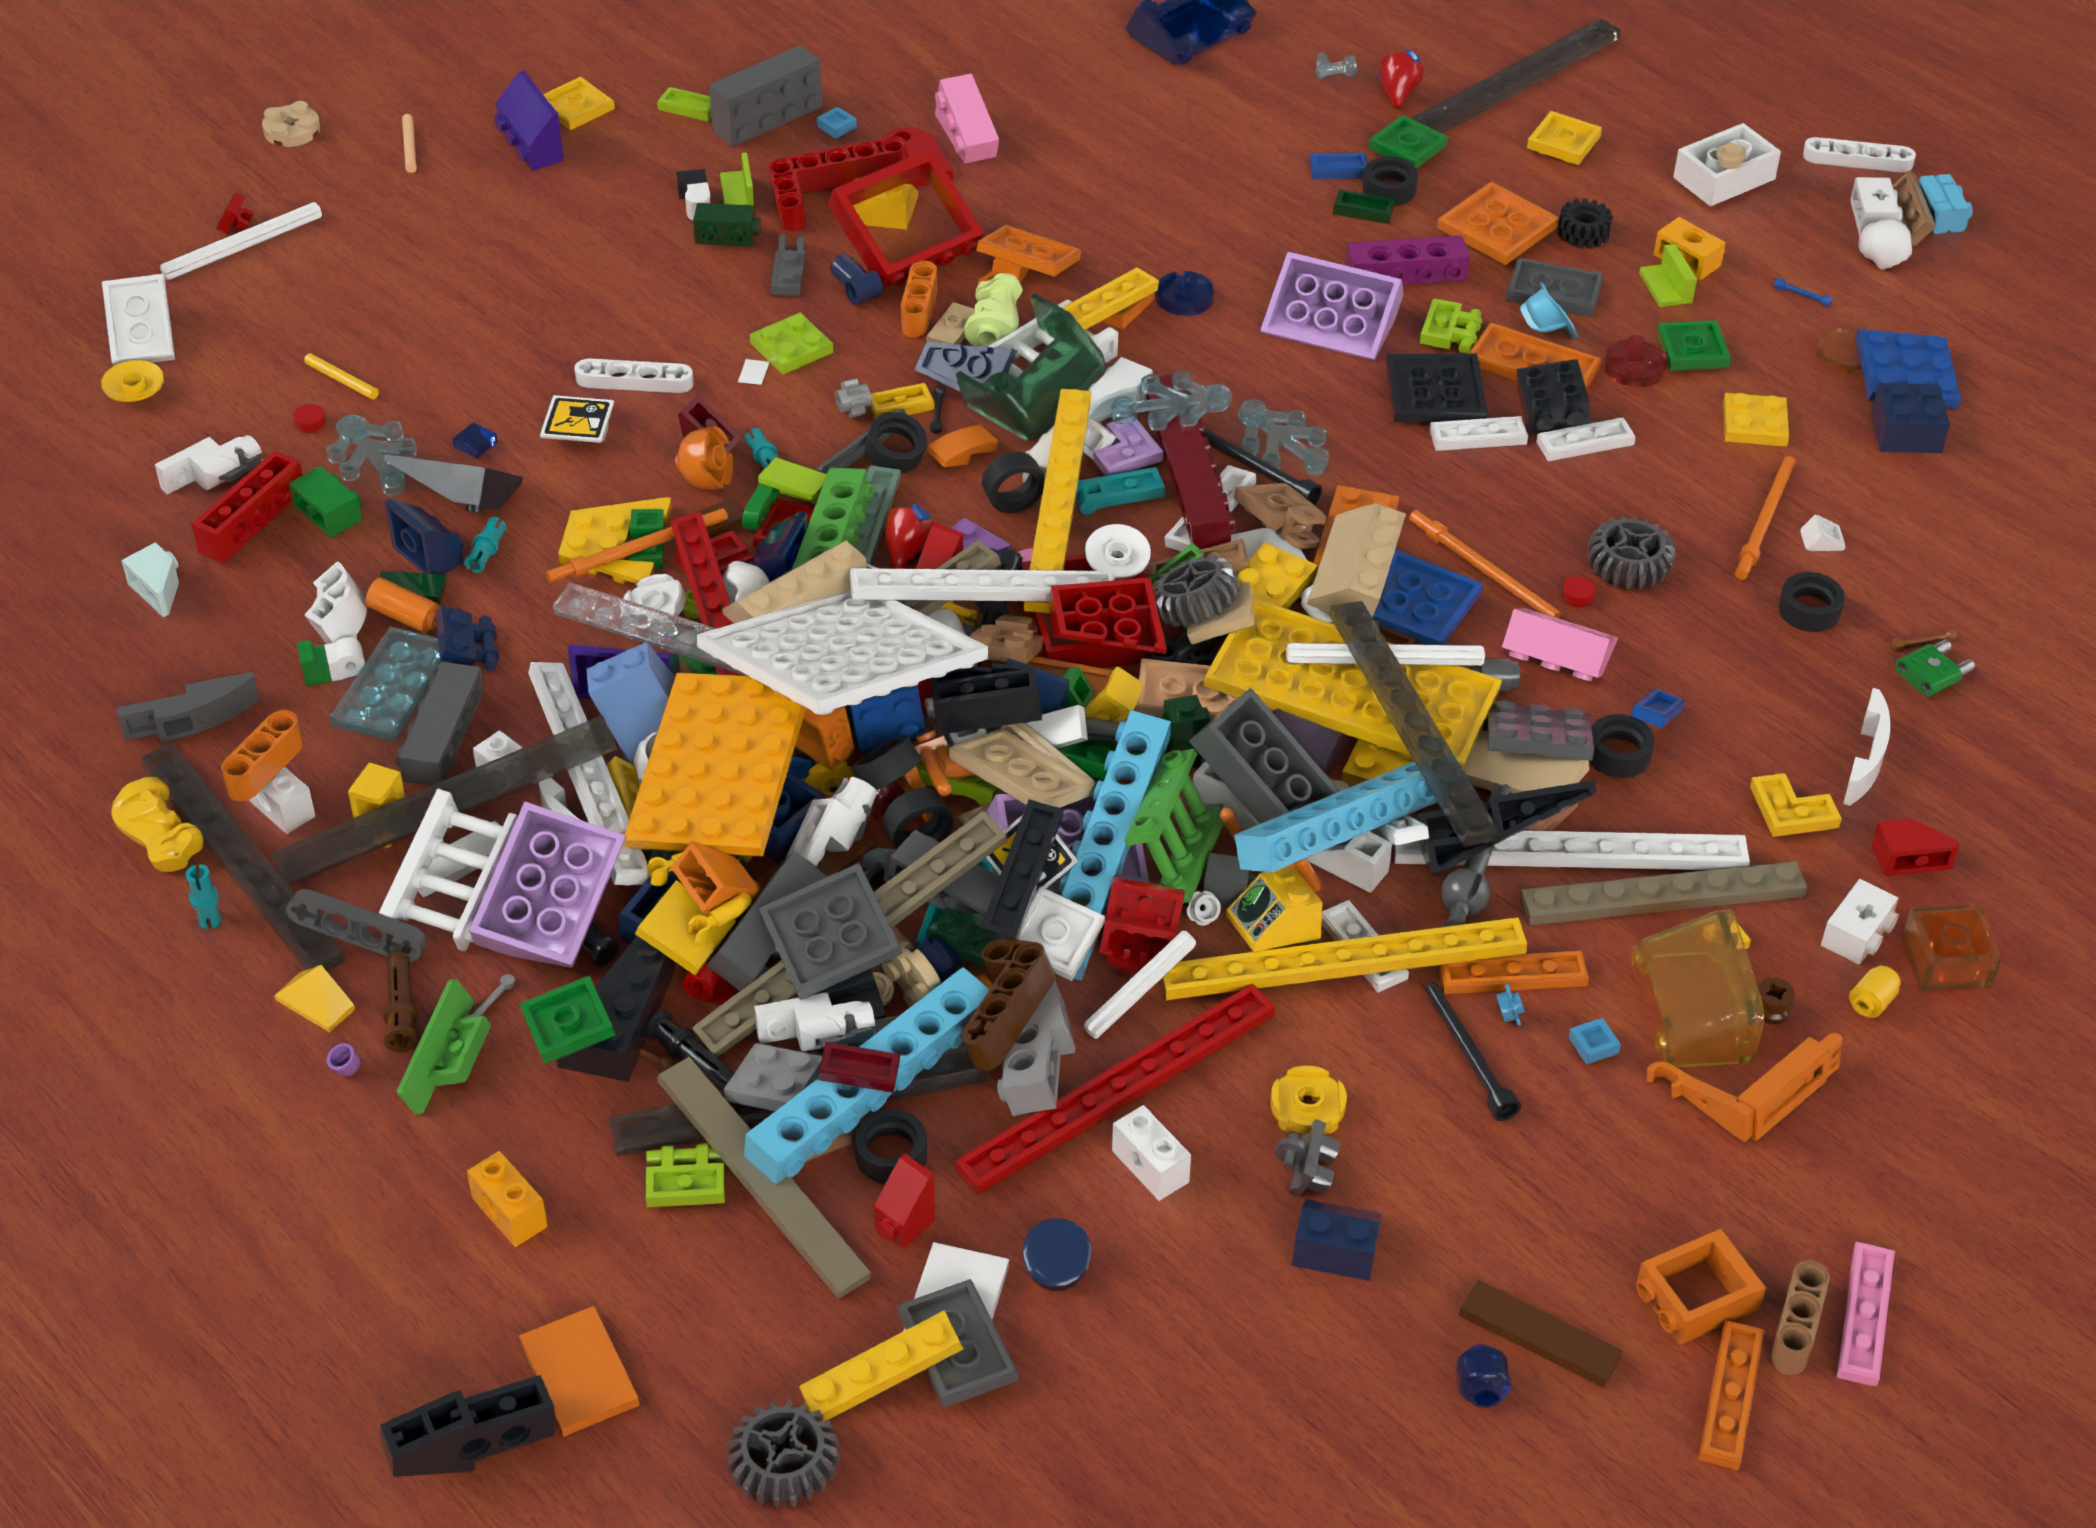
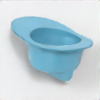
M1540 282L1541 290L1528 298L1520 308L1528 326L1540 333L1563 329L1572 339L1577 340L1578 334L1571 320L1549 295L1544 284Z

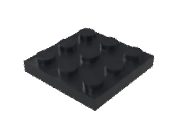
M1477 353L1387 354L1386 369L1394 422H1443L1487 418L1488 411Z

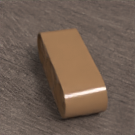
M1805 1260L1796 1265L1785 1297L1771 1351L1773 1367L1785 1375H1797L1804 1371L1814 1344L1829 1284L1827 1268L1817 1261Z

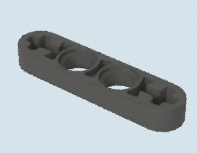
M301 889L297 891L286 907L289 918L298 925L386 956L395 951H402L409 955L410 962H414L420 957L427 945L425 934L415 926L313 890ZM331 914L342 915L347 920L348 925L337 924L332 919ZM366 926L378 928L382 933V937L376 938L371 936L367 932ZM394 935L392 940L389 941L388 939L390 938V936ZM406 940L410 942V947L406 946Z

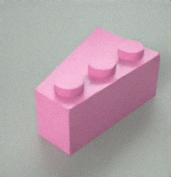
M972 73L940 80L939 90L935 93V116L952 142L956 153L960 155L964 164L996 157L999 138Z

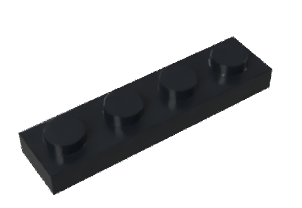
M1028 799L982 923L981 931L983 934L1000 939L1018 940L1062 821L1063 809Z

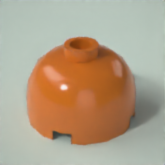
M717 426L698 429L690 432L682 440L675 458L677 470L689 485L700 490H717L725 488L723 483L725 485L730 484L733 475L732 453L726 454L724 444L729 443L722 429Z

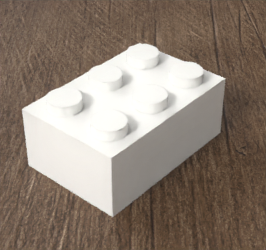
M1742 123L1678 149L1673 178L1709 206H1713L1775 180L1781 151ZM1727 143H1735L1743 148L1746 152V157L1741 166L1736 169L1722 167L1718 163L1716 156L1720 146Z

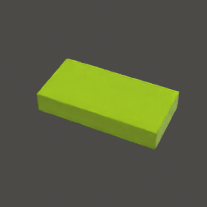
M668 87L657 101L658 110L707 122L712 118L710 96Z

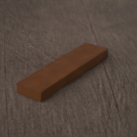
M1477 1280L1460 1307L1459 1316L1603 1388L1621 1359L1622 1350L1480 1280Z

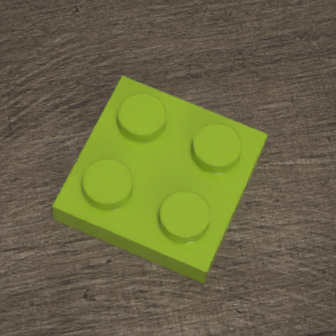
M801 312L750 334V344L782 375L834 353L833 343Z

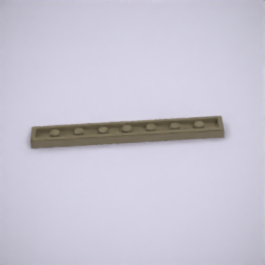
M690 1057L658 1074V1083L838 1299L870 1280L871 1272L791 1177L787 1176L775 1185L744 1157L745 1134L751 1129Z

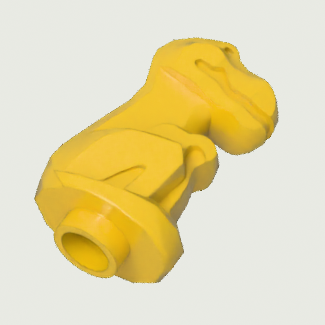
M144 777L128 783L119 792L112 803V820L124 835L147 849L148 857L155 869L161 872L184 869L188 865V860L202 850L203 835L195 825L181 823L179 816L170 810L167 803L170 797L169 787L164 781L157 777Z

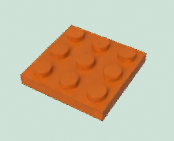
M1490 182L1438 218L1437 228L1450 236L1462 235L1465 244L1507 265L1558 228L1560 217Z

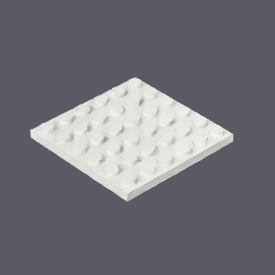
M851 589L697 635V647L819 715L832 713L833 709L845 705L860 704L862 700L873 696L888 695L891 690L900 687L915 686L919 681L931 677H943L947 672L959 668H971L974 666V663L988 659V646L896 600L852 599Z

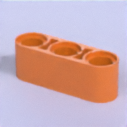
M919 261L910 268L901 302V330L907 337H922L928 331L937 297V267L932 262Z
M279 710L272 713L223 761L221 770L227 793L231 799L247 801L255 797L302 749L303 740L295 713L288 710Z

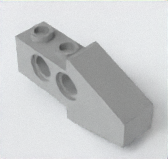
M1055 980L1001 1063L1003 1077L998 1080V1093L1001 1101L1007 1102L1012 1116L1056 1109L1061 1055L1075 1053V1044L1066 1006Z

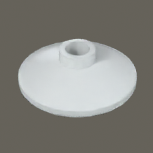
M1111 524L1097 529L1090 535L1086 542L1085 555L1089 565L1095 571H1112L1115 579H1127L1138 575L1146 568L1150 560L1151 549L1146 537L1138 530L1127 525Z

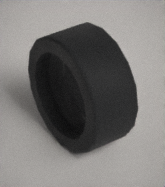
M1385 156L1373 159L1367 163L1364 169L1363 193L1396 199L1395 206L1405 204L1413 199L1416 193L1417 169L1411 162L1403 158ZM1380 179H1395V180H1399V181H1401V182H1400V183H1385V182H1381V181H1379V180H1380Z
M899 412L882 414L870 425L865 442L866 454L875 466L899 469L901 473H906L915 469L921 462L927 443L926 432L921 424L909 415ZM884 433L900 434L911 442L913 450L906 453L890 451L882 445L878 437Z
M1018 451L1008 452L992 461L984 471L981 483L987 498L994 508L1004 513H1016L1030 508L1039 500L1043 494L1045 477L1038 463L1030 454ZM1017 473H1029L1026 481L1017 489L1009 492L998 491L1001 484L1010 476Z
M1797 573L1788 578L1782 587L1779 612L1782 618L1795 628L1810 632L1825 631L1835 626L1840 619L1845 601L1844 591L1839 583L1821 573ZM1813 596L1823 600L1829 606L1823 608L1808 607L1799 603L1795 597Z
M1614 714L1600 718L1593 724L1591 728L1594 753L1593 760H1589V762L1598 771L1612 777L1627 778L1644 772L1650 765L1655 738L1652 730L1643 721L1629 715ZM1614 738L1624 739L1635 744L1640 750L1634 753H1618L1606 748L1601 742Z
M901 735L881 744L864 755L851 767V771L856 778L867 782L876 790H879L909 772L919 763L921 758L909 737Z
M927 788L911 790L897 797L888 806L883 816V827L896 850L914 831H903L904 827L921 814L934 813L924 825L914 830L936 839L939 843L950 835L953 829L954 817L938 792Z
M886 1109L872 1113L862 1120L855 1132L854 1146L855 1160L859 1170L866 1177L881 1184H886L899 1158L884 1159L869 1151V1144L878 1137L885 1135H900L908 1138L914 1146L907 1155L924 1167L927 1161V1133L922 1122L914 1115L902 1110Z

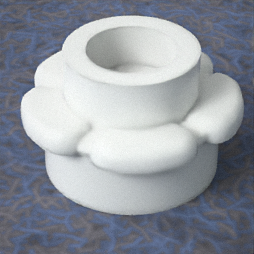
M1204 890L1202 893L1199 891L1194 892L1191 902H1188L1189 906L1186 908L1188 918L1191 921H1196V924L1201 926L1215 921L1221 910L1219 900L1212 892ZM1202 904L1204 905L1203 911L1200 910Z

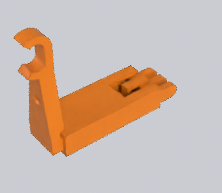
M1831 1033L1820 1042L1808 1037L1738 1097L1700 1081L1674 1065L1663 1061L1655 1062L1647 1068L1646 1083H1654V1080L1658 1077L1668 1079L1672 1082L1671 1099L1682 1095L1735 1137L1744 1142L1749 1138L1756 1142L1827 1081V1078L1840 1067L1842 1036L1838 1033Z

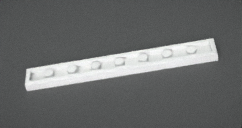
M852 568L849 574L852 599L1050 601L1051 586L1115 580L1112 571Z

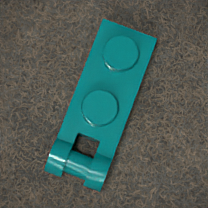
M1154 467L1078 481L1076 500H1078L1077 504L1080 512L1084 515H1090L1098 508L1165 497V486L1157 468Z

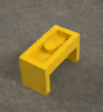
M1116 667L1111 673L1106 688L1093 701L1090 700L1088 706L1084 709L1085 717L1124 722L1128 718L1130 710L1134 711L1145 684L1120 667Z
M369 762L348 790L357 836L360 840L389 848L410 820L401 773Z

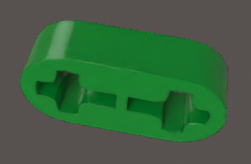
M759 483L743 513L742 526L744 529L754 532L758 531L776 498L779 499V489Z

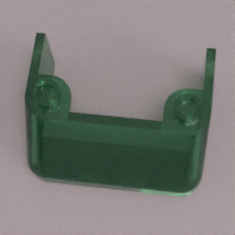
M1036 293L1031 296V301L1038 327L1054 338L1038 357L1017 378L1007 372H998L991 375L982 384L961 371L956 374L965 406L1024 440L1040 438L1055 423L1061 389L1085 391L1099 377L1106 366L1103 352L1070 312Z

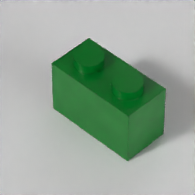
M321 466L289 482L293 507L330 538L362 521L360 512L362 503L358 494L354 490H349L335 474H330Z

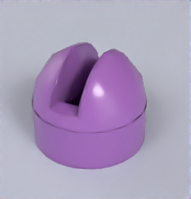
M347 1043L336 1045L327 1056V1065L340 1076L348 1077L355 1074L361 1063L358 1052Z

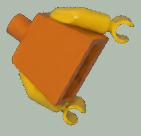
M694 841L690 842L684 852L672 855L671 860L667 861L661 857H654L649 861L647 867V876H651V884L654 886L666 884L668 872L673 871L701 911L709 914V917L695 915L689 922L687 934L698 931L694 941L697 945L707 942L712 927L720 928L745 913L761 890L759 882L750 877L737 858Z

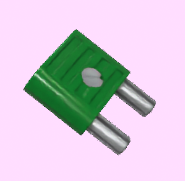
M1945 639L1935 645L1926 644L1897 659L1895 667L1897 672L1926 697H1931L1961 681L1962 675L1973 670L1975 664L1971 659H1967L1958 665L1952 662L1943 654L1951 649V643Z

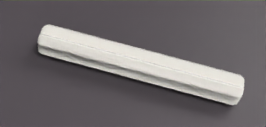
M1181 931L1085 1022L1083 1026L1085 1031L1094 1039L1099 1038L1194 948L1196 940L1187 931Z

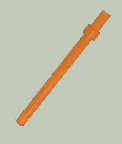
M1791 456L1783 458L1749 541L1740 551L1738 556L1739 564L1735 571L1736 578L1740 580H1745L1748 577L1751 567L1756 565L1761 554L1759 548L1795 465V459Z
M724 508L702 515L706 528L728 520ZM672 526L585 558L580 555L569 559L568 564L546 571L547 580L551 584L570 576L577 578L588 574V570L671 541L675 539Z
M1414 510L1411 513L1409 520L1426 532L1425 535L1435 543L1441 542L1537 612L1555 618L1560 617L1561 612L1454 537L1448 532V528L1437 520L1432 521L1418 510Z

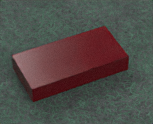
M825 1042L818 1080L894 1093L901 1054Z

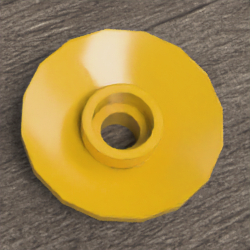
M132 360L117 364L105 372L101 380L102 391L107 397L122 402L140 401L148 398L160 390L164 383L163 371L158 365L143 360Z

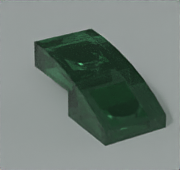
M948 907L927 929L928 936L959 957L986 969L987 966L982 958V951L987 944L1000 939L983 934L976 916Z

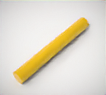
M312 353L306 355L304 359L306 365L371 400L377 398L379 394L377 388Z

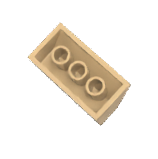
M1374 503L1336 515L1307 605L1344 618L1353 616L1355 620L1371 623L1381 598L1406 514Z
M844 541L722 609L723 614L733 623H738L851 589L849 580L850 569H867L866 557L849 542Z

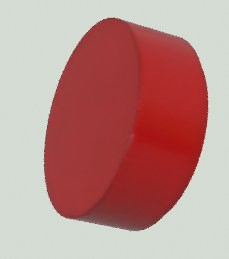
M302 405L293 413L295 427L302 432L311 433L318 431L326 423L324 410L319 405Z
M1581 576L1570 577L1563 583L1562 598L1572 606H1587L1594 600L1596 587L1588 578Z

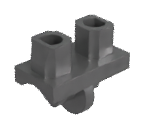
M1315 1119L1310 1133L1303 1134L1302 1137L1298 1133H1290L1289 1138L1286 1137L1277 1141L1275 1155L1279 1160L1283 1161L1285 1169L1291 1170L1294 1168L1289 1189L1291 1194L1300 1196L1306 1188L1324 1194L1332 1184L1333 1170L1319 1165L1318 1160L1331 1165L1339 1152L1340 1141L1324 1134L1325 1122Z

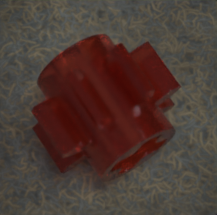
M896 780L890 785L876 790L877 795L870 813L875 821L884 816L888 806L897 797L906 793Z

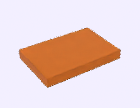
M1006 224L979 240L976 250L1053 277L1079 261L1081 256V250Z
M595 1306L519 1335L520 1344L534 1375H541L554 1404V1419L563 1437L640 1406L639 1398Z

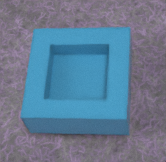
M839 107L817 117V127L835 139L857 128L856 118Z
M1603 1018L1570 1028L1568 1038L1586 1065L1619 1054L1621 1044Z

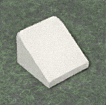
M1814 515L1800 529L1805 549L1808 551H1843L1846 548L1840 526L1819 515Z

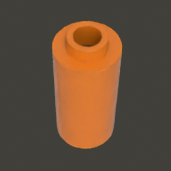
M382 577L375 579L369 587L365 598V605L368 608L424 634L437 628L436 612L440 607L438 603Z

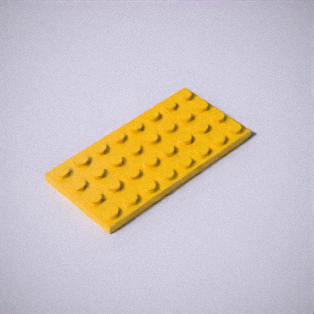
M1253 598L1254 625L1228 634L1205 675L1203 686L1236 698L1249 688H1252L1269 709L1413 758L1454 759L1456 772L1462 773L1502 684L1501 679L1459 665L1289 663L1286 659V648L1289 643H1392Z

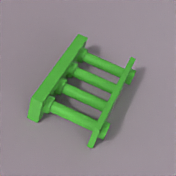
M1195 748L1184 751L1173 750L1163 755L1124 839L1126 846L1146 844L1162 874L1158 885L1185 890L1183 903L1191 902L1208 862L1209 853L1212 852L1224 824L1219 815L1220 811L1224 808L1223 804L1204 805L1189 776L1190 769L1197 756ZM1180 792H1182L1186 802L1188 803L1191 809L1190 814H1188L1182 800L1179 797ZM1171 812L1181 830L1180 836L1169 818ZM1161 834L1172 853L1170 859L1159 839Z

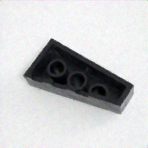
M636 936L595 987L616 1036L557 1059V1067L629 1082L640 1056V1050L647 1039L644 1034L646 1024L659 1011L675 973V961L639 936Z

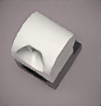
M705 169L676 172L679 200L685 199L686 214L692 221L697 203H710V191Z

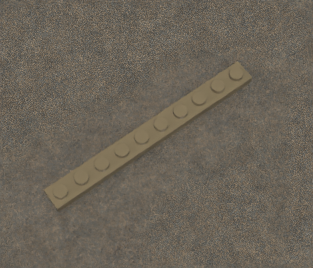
M984 810L874 891L891 928L1007 842L1006 834ZM780 961L691 1027L706 1049L717 1058L757 1029L754 1006L799 998L783 961Z

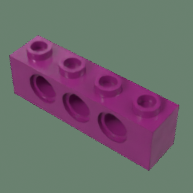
M1462 235L1347 243L1345 266L1402 279V285L1467 280L1470 256Z

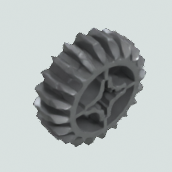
M1622 515L1619 521L1610 518L1608 523H1600L1599 528L1594 529L1587 547L1589 566L1593 567L1594 574L1601 575L1603 582L1612 581L1614 587L1623 585L1627 590L1630 586L1641 590L1644 585L1653 588L1655 583H1662L1664 578L1669 576V573L1672 571L1676 556L1674 540L1669 538L1668 531L1660 530V524H1649L1648 519L1644 521L1637 520L1636 516L1633 519H1627Z
M1216 555L1209 558L1201 556L1195 560L1191 558L1190 561L1185 563L1180 562V565L1175 568H1169L1168 573L1161 574L1159 576L1160 580L1153 583V592L1159 618L1165 624H1172L1173 627H1178L1181 624L1184 627H1188L1191 623L1199 624L1203 620H1210L1216 614H1222V610L1229 608L1231 602L1238 598L1237 593L1240 591L1235 569L1232 568L1231 563L1227 562L1225 558H1218Z
M789 1398L785 1407H778L775 1401L772 1400L769 1410L765 1411L757 1405L754 1410L755 1417L743 1414V1419L741 1420L742 1427H734L732 1440L729 1441L727 1450L729 1456L728 1468L731 1474H733V1481L737 1487L743 1486V1493L747 1498L757 1495V1502L761 1506L771 1499L773 1500V1505L778 1510L782 1501H789L792 1507L795 1508L798 1502L797 1498L803 1497L811 1503L813 1490L824 1493L826 1481H833L835 1467L838 1466L840 1458L839 1451H837L839 1448L838 1437L833 1432V1425L830 1420L823 1421V1414H821L820 1409L810 1413V1408L806 1402L798 1409L794 1408V1404ZM801 1437L810 1442L816 1449V1452L807 1450V1445L800 1442ZM751 1456L760 1457V1462L767 1465L766 1470L757 1466L751 1459Z

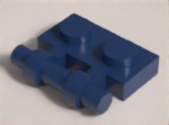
M441 605L436 612L440 660L473 666L474 662L478 661L483 663L485 670H495L499 659V649L494 643L497 638L496 626L492 624V618L482 616L479 618L478 625L472 622L471 613ZM475 641L481 642V645L475 644Z

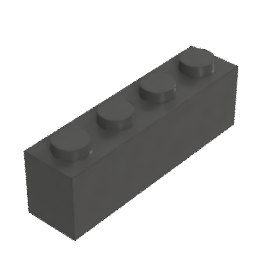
M441 662L436 675L433 674L431 676L429 691L426 698L420 700L417 718L415 722L409 724L407 740L404 746H400L397 751L396 764L401 768L403 781L438 787L444 786L485 691L481 667Z
M914 830L891 856L888 878L892 879L938 845L939 842L930 836ZM975 865L928 900V902L982 933L981 926L999 877L995 873ZM986 935V936L990 937V938L993 939V940L1000 939V938H996V937H993V936H990V935Z
M793 850L779 866L706 966L739 991L743 990L770 969L765 965L770 957L776 960L779 956L758 908L827 878V876Z

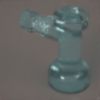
M1325 52L1317 55L1319 63H1316V74L1318 79H1324L1326 75L1345 73L1347 77L1357 76V62L1354 54L1345 56L1343 62L1331 63Z

